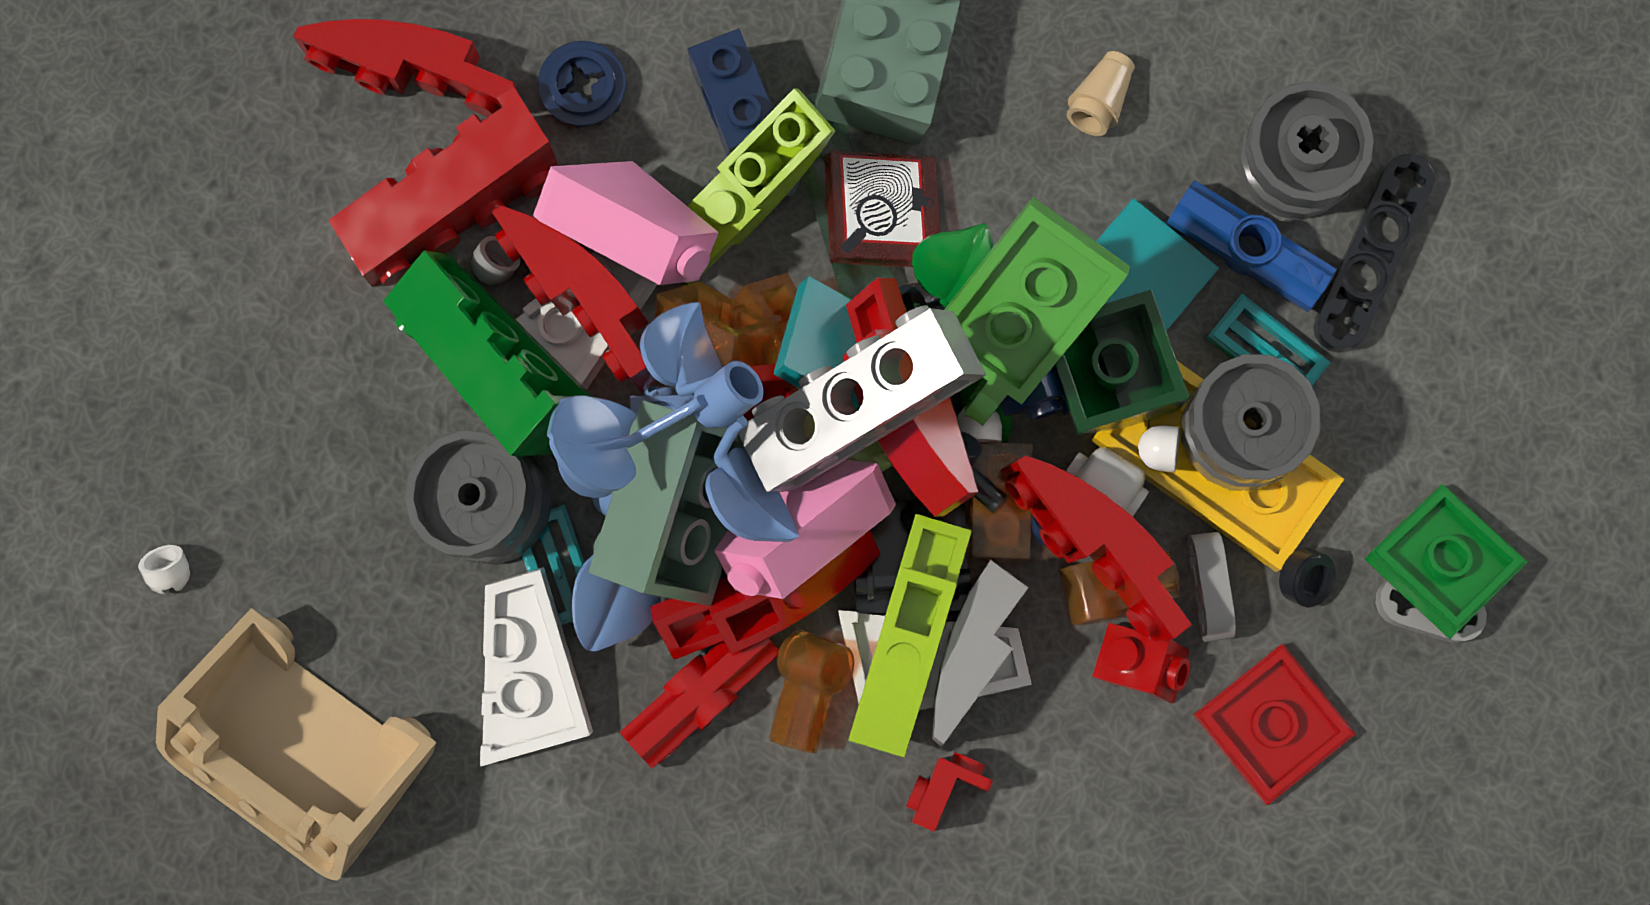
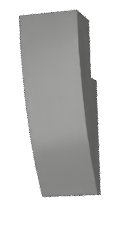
M990 560L965 600L951 630L940 665L932 720V740L940 746L945 743L1013 650V648L994 634L1028 587L992 560Z

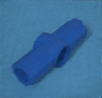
M1196 180L1192 182L1166 222L1224 259L1226 265L1234 272L1251 276L1306 312L1312 309L1337 270L1281 235L1277 225L1269 218L1246 213ZM1243 235L1255 237L1263 247V255L1252 257L1245 254L1239 246L1238 237Z

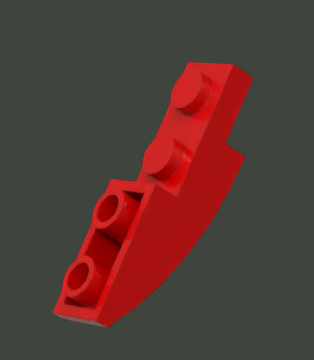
M346 19L299 26L293 35L299 47L306 54L304 60L307 63L329 74H334L337 67L356 75L354 81L358 85L379 95H384L387 88L403 94L413 75L415 76L413 82L421 89L443 97L446 90L465 97L464 104L468 108L489 117L502 107L497 99L499 95L511 86H514L518 92L514 82L476 66L480 57L473 41L442 30L391 20Z
M499 206L493 210V215L503 228L495 234V237L513 263L523 258L532 273L523 279L540 305L543 307L552 302L563 317L572 311L590 338L600 333L610 350L602 354V357L620 383L630 378L641 393L658 381L648 371L640 349L630 336L649 322L618 280L577 242L540 222L538 219L504 206Z
M877 277L846 304L857 343L873 336H879L882 339L898 329L895 321L907 312L896 278ZM847 353L842 356L844 362L849 359ZM908 353L903 355L899 363L900 376L906 382L913 372V361ZM857 383L853 390L860 406H862L864 394L862 387ZM950 397L878 440L897 472L934 516H945L978 493L973 470L969 463Z
M1025 455L1000 469V472L1007 480L1005 489L1012 501L1024 511L1029 510L1042 527L1039 533L1046 547L1059 558L1064 557L1067 563L1087 558L1090 555L1094 561L1092 563L1094 574L1110 591L1116 590L1129 608L1126 611V615L1138 633L1145 638H1151L1153 642L1175 639L1192 625L1157 578L1172 566L1174 562L1157 541L1128 512L1107 495L1082 479L1054 465Z
M870 529L784 599L763 595H745L735 591L726 576L719 579L711 606L670 598L650 606L652 620L674 660L721 641L725 642L730 654H733L765 640L817 610L861 575L881 553Z

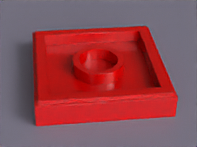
M1284 644L1277 646L1193 714L1265 805L1273 802L1356 734Z

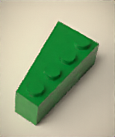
M424 250L383 300L384 304L396 317L394 322L397 327L418 343L510 456L554 455L549 445L550 439L547 436V430L551 415L559 405L560 399L573 396L593 397L450 254Z

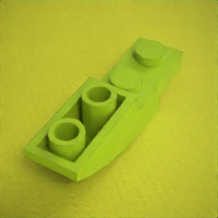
M794 88L717 167L720 173L687 206L719 232L710 253L708 266L702 275L732 245L741 244L760 225L805 174L835 133L834 128L798 88ZM689 281V282H685V283H686V284H690V283H693V282H695V281Z
M915 515L848 739L849 742L902 758L905 757L972 530L922 515Z

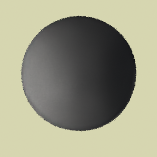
M1304 547L1296 550L1287 558L1280 572L1279 586L1282 595L1287 600L1306 608L1319 605L1328 597L1334 586L1336 577L1334 562L1328 555L1312 548Z

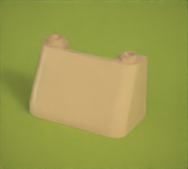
M251 608L158 706L156 745L162 756L182 774L314 871L328 879L338 881L354 863L430 759L437 742L431 739V735L426 727L412 717L406 716L403 719L389 717L383 725L294 661L295 649L291 643L294 637L284 623L274 617L265 618Z

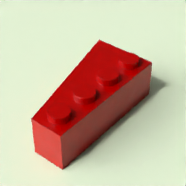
M511 86L497 97L502 107L488 118L480 120L478 115L473 114L456 127L459 134L454 138L451 145L445 149L426 148L411 159V163L405 169L407 177L400 182H397L395 178H385L328 220L359 271L372 287L380 282L384 286L398 283L411 267L410 264L416 261L424 250L439 253L450 251L460 242L458 234L476 223L480 228L497 222V219L492 211L499 206L506 207L505 205L523 194L528 199L541 195L550 167L559 165L549 140L514 86Z

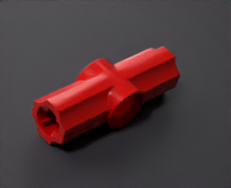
M769 637L733 654H730L725 642L721 641L705 656L701 654L696 656L677 672L662 688L664 692L619 733L649 767L654 769L659 763L661 764L675 752L697 729L701 732L712 723L711 720L725 707H730L739 698L737 693L773 662L781 652Z

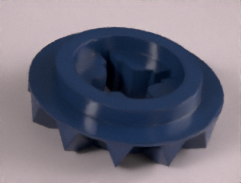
M574 41L558 47L546 58L539 72L538 91L543 105L557 122L562 121L580 129L586 125H602L604 120L612 113L619 112L621 101L627 91L626 77L621 62L608 48L591 41ZM575 65L579 73L582 72L586 79L594 77L598 79V82L591 86L593 95H591L592 102L590 103L587 102L586 98L583 99L579 92L570 94L567 89L574 85L572 67Z

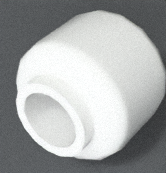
M1100 447L1089 458L1079 452L1066 471L1107 495L1132 517L1150 492L1143 487L1145 482L1143 470L1108 447Z

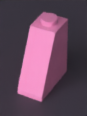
M633 161L551 166L533 214L535 218L547 226L658 285L699 280L703 271L708 266L710 253L719 233Z
M844 460L798 489L780 492L800 535L799 537L790 542L753 541L739 537L728 530L714 551L727 574L729 583L735 591L749 596L763 595L784 599L891 514L896 504L877 463Z

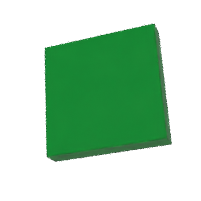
M1443 483L1364 559L1449 639L1528 563L1525 558Z

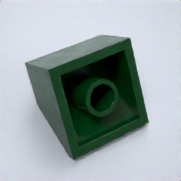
M1152 289L1104 304L1054 365L1078 435L1126 428L1179 411L1190 398Z

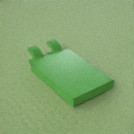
M1033 196L944 309L954 311L986 373V376L982 377L983 379L970 393L969 399H971V402L964 411L966 415L982 426L1007 395L1021 405L1126 279L1130 270L1128 264Z

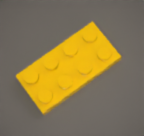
M1177 361L1190 396L1204 379ZM1186 403L1179 411L1126 428L1100 431L1093 437L1092 442L1099 447L1112 449L1141 468L1148 482L1275 572L1282 569L1287 558L1294 552L1344 480L1343 477L1309 455L1294 471L1284 476L1281 480L1256 491L1228 490L1207 481L1190 463L1181 442V415ZM1251 418L1244 421V424L1249 429L1255 430L1257 428L1256 423ZM1162 425L1180 427L1179 450L1175 472L1154 470L1142 461L1139 455L1138 443L1143 433L1148 429Z

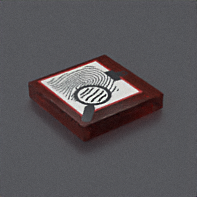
M830 150L825 156L830 263L913 267L912 255L918 244L926 237L940 233L936 157Z

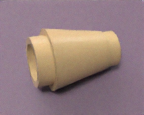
M1107 52L1103 59L1068 98L1069 109L1067 111V118L1073 126L1086 134L1102 136L1106 134L1108 129L1117 125L1131 75L1135 69V65L1130 58L1119 52Z

